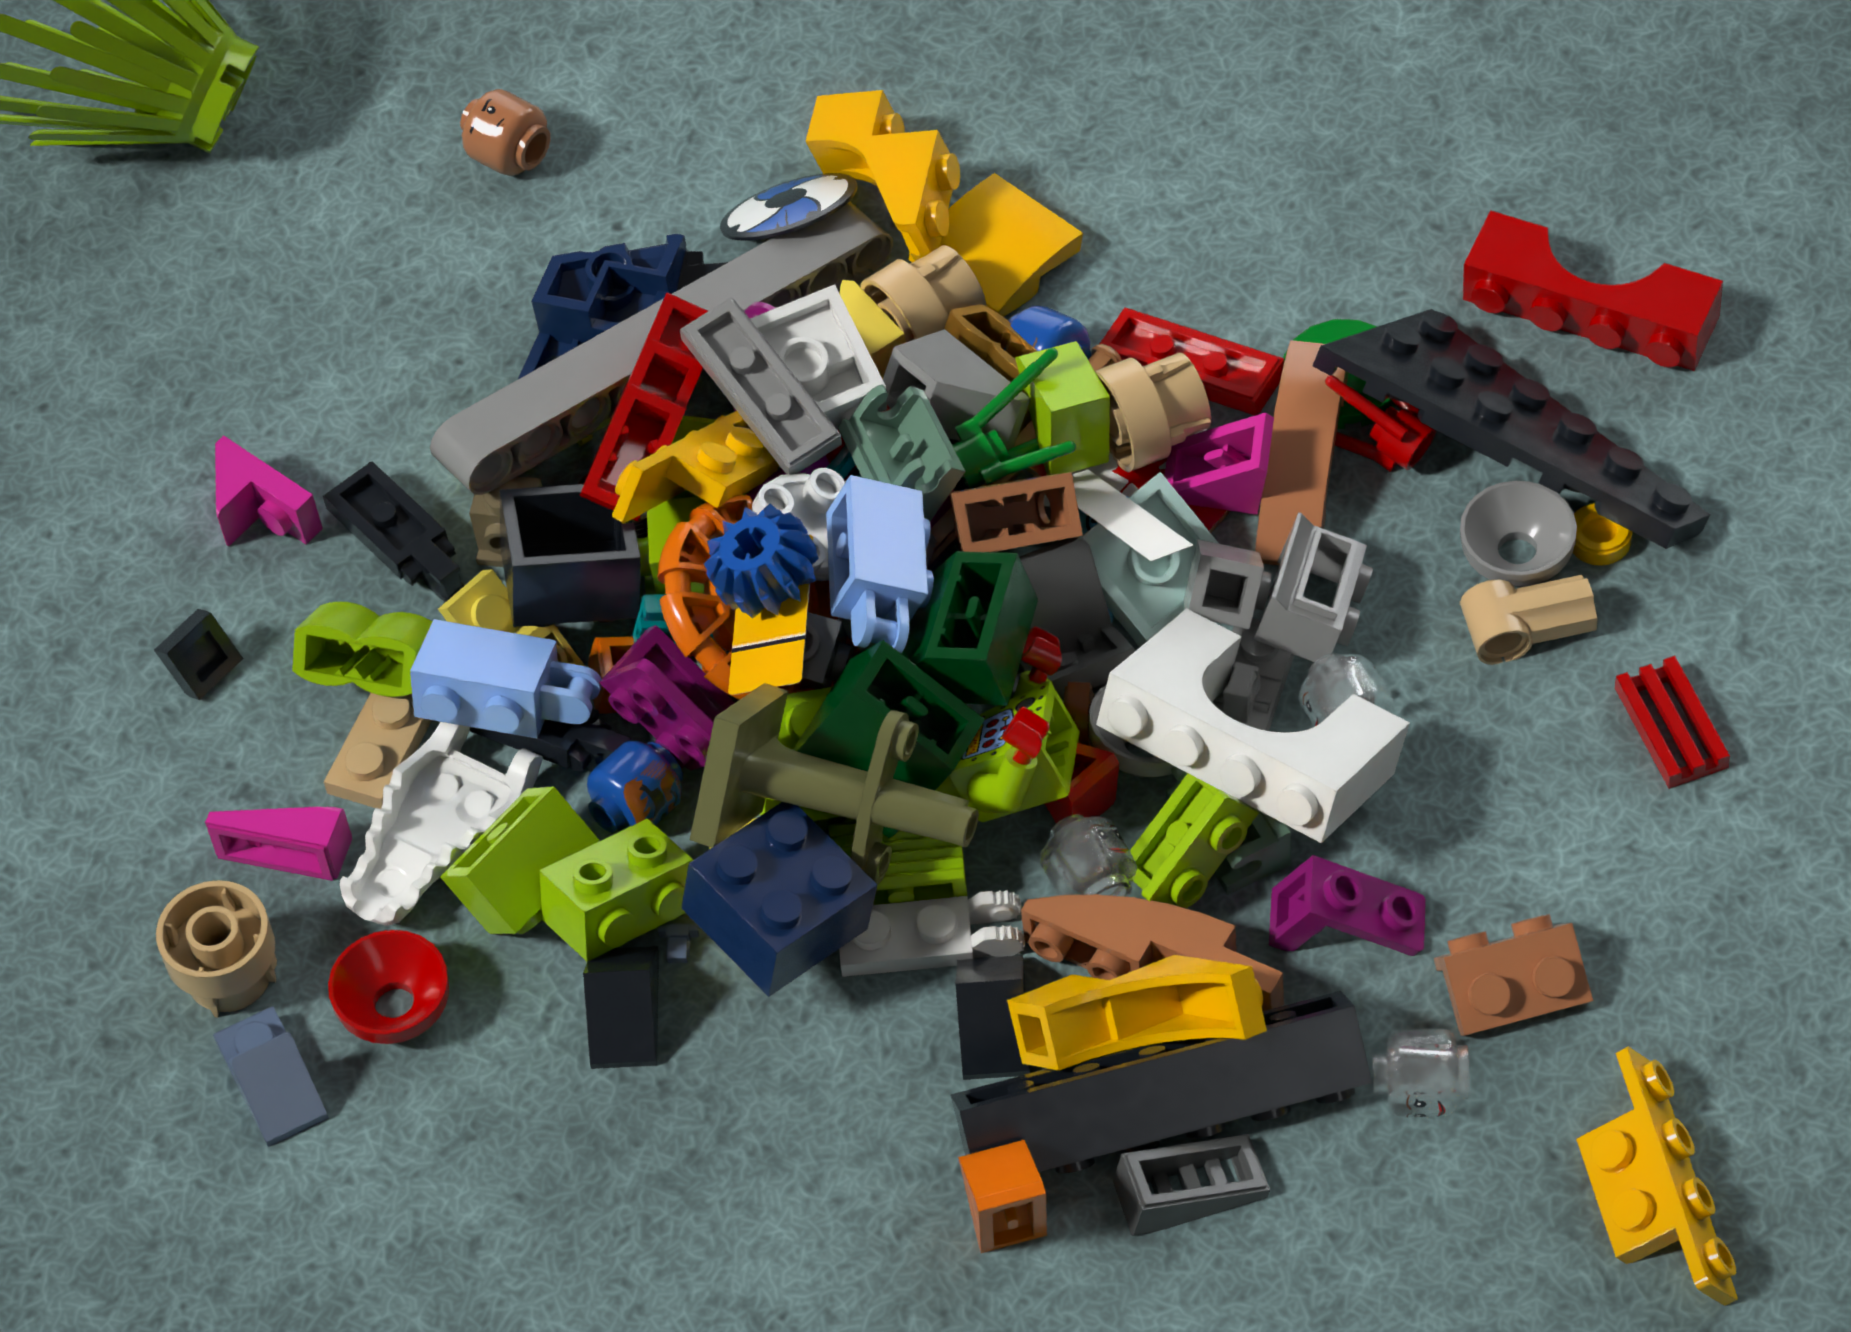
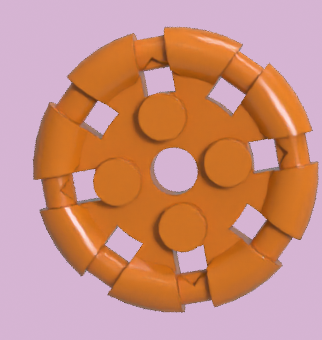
M747 495L734 496L719 508L706 502L693 509L689 514V522L677 523L668 536L658 564L657 578L659 582L665 584L666 594L659 601L671 636L685 658L691 653L708 671L704 678L727 694H729L736 609L732 610L729 605H725L715 592L716 587L708 578L704 563L711 557L707 541L722 537L725 534L722 520L735 524L742 519L745 506L752 510L753 502L750 496ZM816 580L810 583L808 612L837 620L838 617L831 616L829 581ZM691 582L704 584V594L691 592ZM847 637L846 644L853 645L852 640ZM854 646L853 657L861 653L857 646ZM832 680L831 687L834 686V684L836 683V681H833V680ZM801 682L778 687L787 690L788 694L815 690L811 687L803 688ZM750 692L731 696L740 700Z

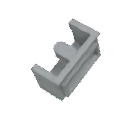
M1298 512L1277 562L1280 565L1268 593V596L1271 598L1253 640L1326 666L1336 643L1348 646L1357 625L1361 610L1349 605L1351 600L1357 603L1361 602L1373 571V567L1362 564L1367 545L1314 526L1302 513ZM1310 573L1339 583L1332 607L1303 597Z

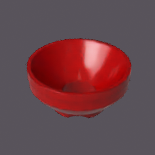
M403 930L374 932L361 937L349 945L337 958L331 969L328 981L329 999L335 1015L344 1027L356 1037L379 1044L404 1042L419 1036L440 1018L447 1005L449 996L448 969L439 950L433 943L421 935ZM393 989L408 991L414 997V1002L405 1014L389 1018L382 1016L376 1011L375 1007L378 999L387 991Z

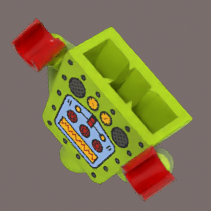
M1037 626L1029 631L1021 661L1033 668L1031 671L1021 673L1015 694L1009 700L1008 706L998 705L980 714L985 719L954 771L935 790L969 800L968 806L978 809V821L981 822L1069 796L1080 731L1053 687L1052 682L1047 678L1048 675L1052 676L1061 665L1060 641L1056 636Z

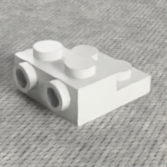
M835 284L750 319L836 429H838L843 419L849 420L870 390L881 384L886 388ZM887 399L878 408V411L881 412L887 409Z

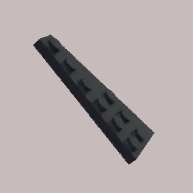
M1429 309L1321 345L1312 365L1328 375H1333L1339 367L1366 381L1362 392L1382 403L1387 398L1407 402L1419 409L1418 418L1421 423L1506 467L1515 458L1543 473L1539 484L1559 494L1564 489L1583 493L1595 499L1597 514L1665 549L1698 536L1703 531L1711 515L1693 502L1690 494L1685 489L1663 480L1644 466L1640 456L1610 441L1597 431L1595 424L1583 415L1572 413L1553 399L1545 386L1519 374L1504 362L1500 353L1488 346L1477 343L1458 329L1457 323L1444 313Z

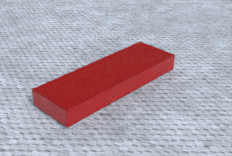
M1124 307L1099 343L1115 349L1122 361L1134 358L1142 366L1177 353H1183L1196 368L1209 401L1254 416L1259 415L1279 385L1284 366V358Z

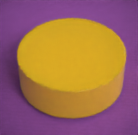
M1595 503L1583 506L1574 513L1577 530L1576 543L1572 553L1578 559L1592 565H1609L1621 560L1628 553L1632 541V531L1597 514Z

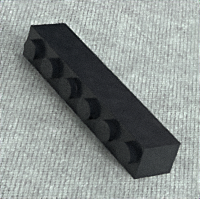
M1341 991L1262 1011L1267 1031L1246 1040L1201 1038L1157 1043L1090 1059L1060 1071L1044 1069L951 1094L965 1155L1025 1140L1038 1172L1055 1168L1057 1173H1073L1092 1166L1095 1163L1094 1157L1116 1151L1124 1154L1156 1149L1160 1146L1159 1140L1183 1133L1188 1138L1208 1137L1225 1129V1122L1251 1116V1119L1255 1121L1275 1119L1290 1112V1105L1314 1098L1318 1103H1333L1345 1100L1355 1094V1087L1372 1083L1355 1006Z

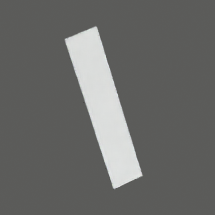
M1087 468L1072 472L1078 508L1151 562L1194 546Z

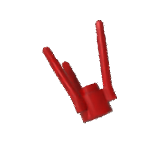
M1333 375L1326 377L1325 384L1375 422L1370 437L1377 441V446L1340 432L1336 434L1335 446L1371 459L1389 472L1397 464L1406 470L1414 467L1425 454L1436 434L1435 429L1420 422L1418 418L1419 409L1407 402L1391 399L1401 411L1396 410L1392 406L1383 411Z

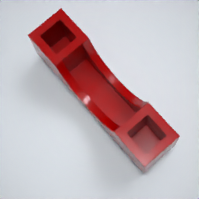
M1490 210L1464 263L1463 300L1474 303L1479 309L1488 313L1504 312L1527 319L1543 330H1562L1582 336L1605 349L1621 348L1647 356L1652 362L1663 367L1679 366L1695 371L1720 317L1723 280L1664 263L1648 276L1630 283L1606 285L1589 282L1573 275L1557 261L1550 248L1548 227Z

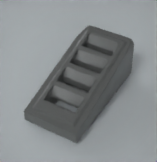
M1249 1134L1121 1154L1113 1178V1183L1132 1236L1164 1230L1265 1199L1270 1192ZM1231 1159L1239 1181L1228 1183L1220 1163L1221 1161ZM1205 1168L1211 1186H1201L1195 1169ZM1178 1175L1183 1190L1173 1191L1168 1177ZM1151 1182L1154 1195L1151 1194L1147 1183Z

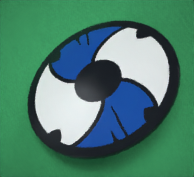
M824 173L793 179L761 191L735 206L722 219L720 229L726 238L739 241L760 240L784 235L812 225L841 209L855 196L858 185L852 176L841 173Z

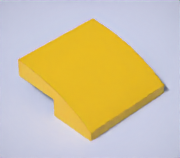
M994 173L968 191L948 209L949 230L947 235L941 238L940 246L946 245L951 247L966 261L983 290L986 307L1004 317L1028 302L1038 293L1041 276L1080 252L1083 232ZM909 252V261L914 262L915 260Z

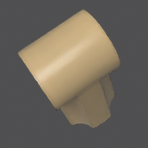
M1583 575L1517 589L1509 581L1500 579L1488 580L1468 589L1460 601L1478 659L1484 664L1494 665L1503 663L1502 657H1504L1505 662L1517 660L1531 649L1532 644L1597 630L1594 595L1588 578L1584 579Z

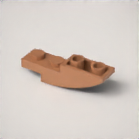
M1098 894L1059 895L1027 899L1021 909L1024 940L1029 943V946L1035 953L1051 962H1061L1063 959L1087 969L1093 978L1111 980L1169 956L1181 955L1252 966L1254 977L1258 981L1263 994L1262 1011L1284 1005L1283 972L1237 953L1235 925L1204 913L1163 902H1149L1148 900L1134 897Z

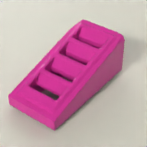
M337 807L209 812L205 821L218 859L330 881L338 878L352 841V834L343 808Z

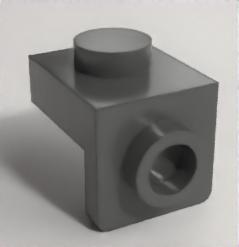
M807 612L801 680L803 688L822 689L831 687L832 680L837 681L853 657L854 646L846 644L848 636L842 621Z

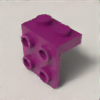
M657 625L648 628L599 682L611 694L608 698L609 703L620 716L631 723L637 724L639 722L657 739L655 743L668 750L681 768L686 767L690 771L705 766L715 716L735 703L724 691L704 678L706 674L688 656L685 658L678 646Z

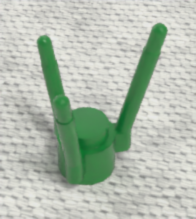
M1049 348L973 418L954 427L960 440L952 444L965 469L961 479L967 489L976 488L985 483L989 485L1006 475L1054 460L1076 450L1074 441H1066L1039 449L1037 438L1007 450L995 429L985 434L981 430L1058 357L1057 349Z

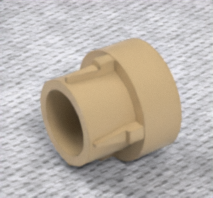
M946 245L940 246L928 255L910 264L904 260L897 259L863 280L860 287L905 333L906 342L943 330L952 309L977 304L986 306L983 290L975 274L966 261L954 249Z
M1183 353L1171 355L1145 366H1142L1134 358H1128L1095 371L1110 395L1109 451L1116 463L1126 472H1131L1168 458L1171 453V446L1184 442L1186 437L1206 430L1211 425V410L1204 385L1193 363Z
M220 880L199 883L180 892L164 908L156 928V942L167 972L180 989L191 994L198 1004L211 1010L215 1017L218 1018L220 1012L236 1011L251 1005L264 993L269 982H276L274 969L277 966V959L275 956L274 933L261 900L245 886Z

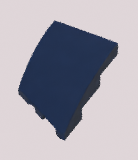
M681 234L667 235L666 244L629 250L625 243L605 246L595 252L577 251L552 256L531 301L539 334L518 379L662 300L667 292L670 294L676 292L686 250L685 236Z

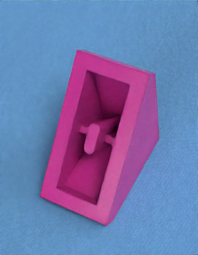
M1265 412L1186 437L1184 442L1171 446V453L1166 461L1164 477L1188 505L1257 515L1267 475L1274 417Z

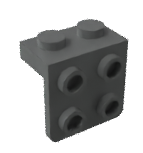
M1079 536L1060 540L1020 556L1019 558L1038 598L1030 630L1037 626L1056 636L1060 641L1061 665L1052 676L1048 675L1047 678L1052 682L1062 702L1064 700L1065 686H1068V682H1090L1093 690H1100L1107 684L1109 673L1133 654L1135 650L1112 625L1090 545L1083 537ZM1023 661L1020 662L1010 699L1015 694L1021 673L1031 671L1033 668Z

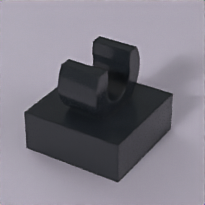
M197 609L154 649L184 693L197 700H201L244 659L212 613Z

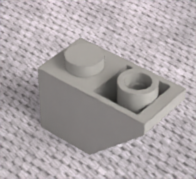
M945 329L895 346L883 377L888 392L887 405L890 408L895 406L897 398L909 386L922 389L947 437L957 441L960 438L954 427L973 418L1011 383ZM1023 392L1019 393L981 429L982 432L985 434L995 429L1006 449L1012 448L1031 398Z

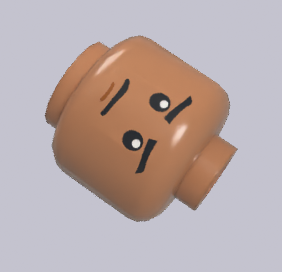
M502 89L487 92L481 98L471 101L461 116L462 144L467 155L500 174L514 176L525 170L534 169L540 164L549 148L550 132L547 128V119L543 111L511 92Z

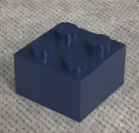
M781 802L689 863L681 908L770 997L868 930L877 884L799 806Z

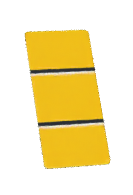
M810 583L798 586L801 602L788 598L781 603L778 616L764 608L752 619L747 613H743L740 608L736 609L728 689L730 695L752 692L764 683L780 687L801 682Z

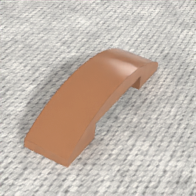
M1290 340L1285 357L1274 411L1268 469L1261 497L1255 551L1260 552L1263 564L1280 565L1277 563L1298 512L1302 513L1314 526L1323 529L1325 526V504L1341 406H1344V399L1325 384V379L1329 375L1312 366L1320 346L1324 345L1321 343ZM1338 367L1333 376L1347 385L1349 373Z

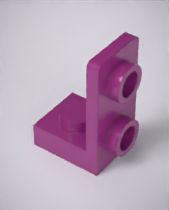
M1312 855L1272 888L1269 946L1283 951H1295L1312 936L1320 933L1325 926L1398 952L1415 956L1424 949L1426 899L1422 894Z

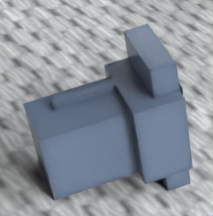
M666 924L659 926L658 933L660 938L667 939L668 963H688L691 937H699L698 925Z

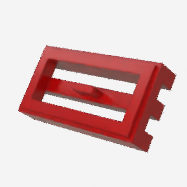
M1675 655L1663 659V667L1654 669L1652 664L1640 667L1639 675L1630 677L1628 672L1616 676L1615 690L1669 789L1729 768L1730 755ZM1668 682L1709 758H1702L1663 683ZM1647 689L1683 755L1687 766L1679 768L1639 694L1640 691Z

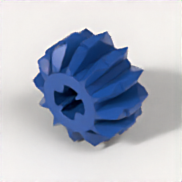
M771 503L758 515L745 506L742 519L735 524L722 520L725 534L722 537L707 541L711 557L704 563L707 569V576L716 587L715 592L725 605H729L732 610L740 608L743 613H747L752 619L764 608L778 616L781 603L788 598L801 602L798 586L816 581L812 565L819 559L816 553V545L807 534L808 531L798 517H794L791 512L783 514L781 510L776 509Z

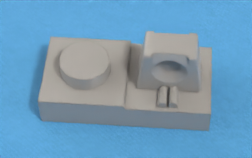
M1252 618L1250 629L1233 627L1232 632L1242 636L1232 666L1229 683L1212 703L1224 714L1240 723L1269 731L1295 655L1253 640L1261 620Z

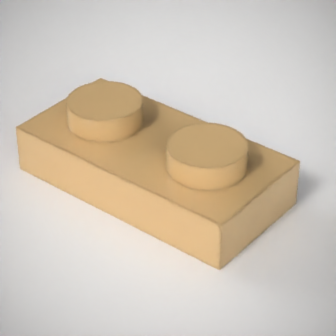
M370 693L324 780L327 794L373 808H382L383 789L385 785H389L394 768L416 752L432 721L414 717L412 694L400 697H387Z

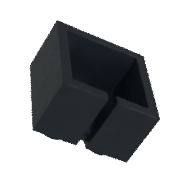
M584 484L500 490V550L513 627H547L553 624L591 621L605 623L619 619L637 618L640 609L641 556L632 520L623 524L612 517L613 510L579 496Z

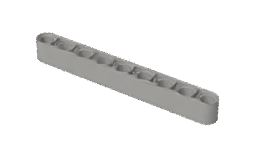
M849 201L830 216L802 229L773 237L672 293V295L708 311L730 297L735 299L744 312L754 302H764L778 308L834 284L838 292H840L842 280H851L859 283L871 274L868 271L869 268L874 272L887 261L892 251L893 239ZM663 299L450 417L437 429L431 440L430 451L432 456L469 491L475 495H483L609 425Z

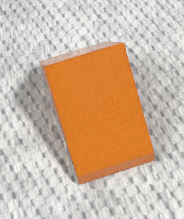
M1025 1140L958 1157L981 1253L1047 1236L1046 1191Z

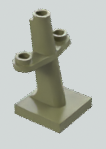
M764 683L715 716L690 835L691 841L713 848L762 813L765 799L769 798L855 819L856 826L850 858L875 883L879 884L887 872L892 854L891 846L882 843L883 827L953 843L962 847H967L973 838L978 823L979 811L968 806L969 800L893 779L898 760L906 762L910 758L918 737V724L910 722L907 713L891 710L885 717L877 736L868 772L791 750L778 741L788 695L787 690Z

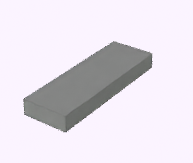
M730 297L680 329L681 340L787 475L799 473L842 445L841 434L733 297Z

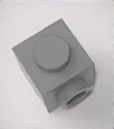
M1197 539L1184 596L1185 609L1187 608L1213 622L1250 629L1254 609L1263 611L1265 608L1271 583V573L1263 572L1264 565L1260 552Z

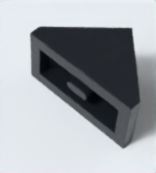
M658 946L614 948L588 961L583 972L591 1069L657 1066Z
M1023 955L957 960L955 986L963 1080L1016 1077L1029 1074V1065L1022 1064L1007 1002V1000L1025 993Z

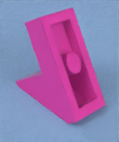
M223 435L215 443L216 513L227 546H230L258 518L273 533L284 536L288 532L306 545L323 529L313 494Z

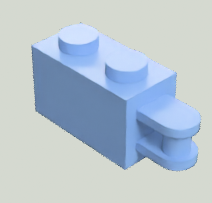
M850 475L826 512L831 616L851 620L852 642L854 646L866 648L870 642L877 644L884 640L898 652L902 653L908 640L909 621L918 608H924L928 604L934 583L933 573L931 570H927L926 548L930 539L931 525L930 521L924 518L922 491Z
M436 619L433 620L410 670L414 717L536 739L539 736L545 719L569 724H582L586 722L593 708L590 700L596 698L602 688V685L599 683L602 679L593 669L586 666L558 662L556 640Z

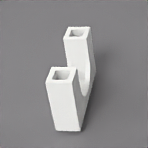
M1187 608L1109 673L1096 723L1097 726L1213 787L1230 794L1320 843L1394 775L1410 724L1408 721L1355 694H1352L1319 725L1304 731L1272 732L1250 727L1232 719L1220 711L1212 701L1224 691L1229 683L1232 666L1235 662L1242 636Z

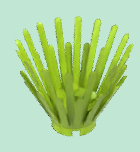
M53 0L100 26L96 28L83 21H75L70 26L71 34L32 19L24 22L6 14H0V32L126 78L122 79L89 69L76 70L58 66L51 71L7 62L0 63V79L136 109L135 112L0 96V110L36 114L38 116L0 114V124L64 128L39 129L32 132L28 136L29 139L34 140L30 146L189 143L210 153L223 132V129L220 127L221 121L227 119L230 111L233 112L257 57L255 54L259 50V46L235 34L210 0H162L172 10L159 0H107L128 16L100 0Z

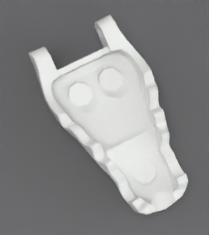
M440 722L432 736L416 752L394 768L389 785L384 786L382 808H375L371 827L365 835V853L359 857L352 874L348 878L343 876L340 880L341 894L346 906L364 920L384 926L399 923L414 908L422 894L526 789L533 788L543 757L523 748L516 753L505 775L460 753L470 727Z

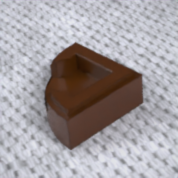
M1068 682V686H1065L1064 705L1080 731L1078 743L1093 747L1089 738L1088 723L1089 710L1095 697L1091 683Z

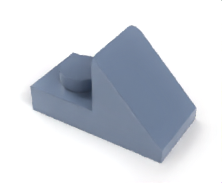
M273 1006L213 1034L216 1045L268 1147L329 1118L291 1033L286 1032Z

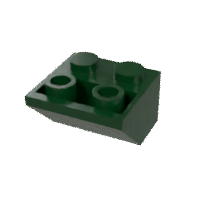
M956 551L932 572L934 583L930 600L926 607L918 608L909 621L908 640L901 654L965 704L1008 706L1037 606V595L1017 553Z
M882 640L850 659L793 750L868 772L877 736L885 717L891 710L907 713L909 721L918 724V737L910 758L906 762L898 760L893 779L935 791L954 771L985 719L891 645ZM883 827V834L888 838L894 836L899 831Z

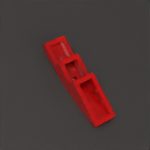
M668 292L666 293L579 496L614 511L620 497L615 493V487L627 465L634 460L640 461L654 454L663 445H671L703 369L699 361L681 340L680 329L707 313L708 310ZM640 515L633 518V520L638 521Z

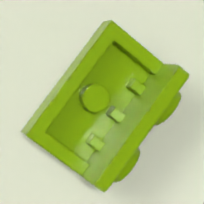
M1187 773L1119 864L1118 868L1142 889L1141 895L1149 902H1163L1187 909L1202 897L1207 888L1208 880L1226 856L1242 844L1248 827L1259 812L1230 794Z

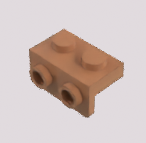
M1550 914L1512 923L1513 937L1489 943L1487 933L1483 931L1447 941L1450 953L1435 957L1434 962L1436 970L1443 971L1461 1036L1593 1001L1572 923L1553 926Z

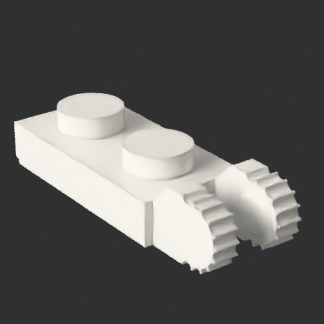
M999 890L998 892H979L969 900L967 896L873 905L868 930L839 949L842 976L957 966V960L1020 954V951H1024L1025 940L1024 933H1022V930H1018V927H1011V925L983 927L971 935V924L1017 919V916L1021 915V898H1019V894L1016 895L1014 892Z

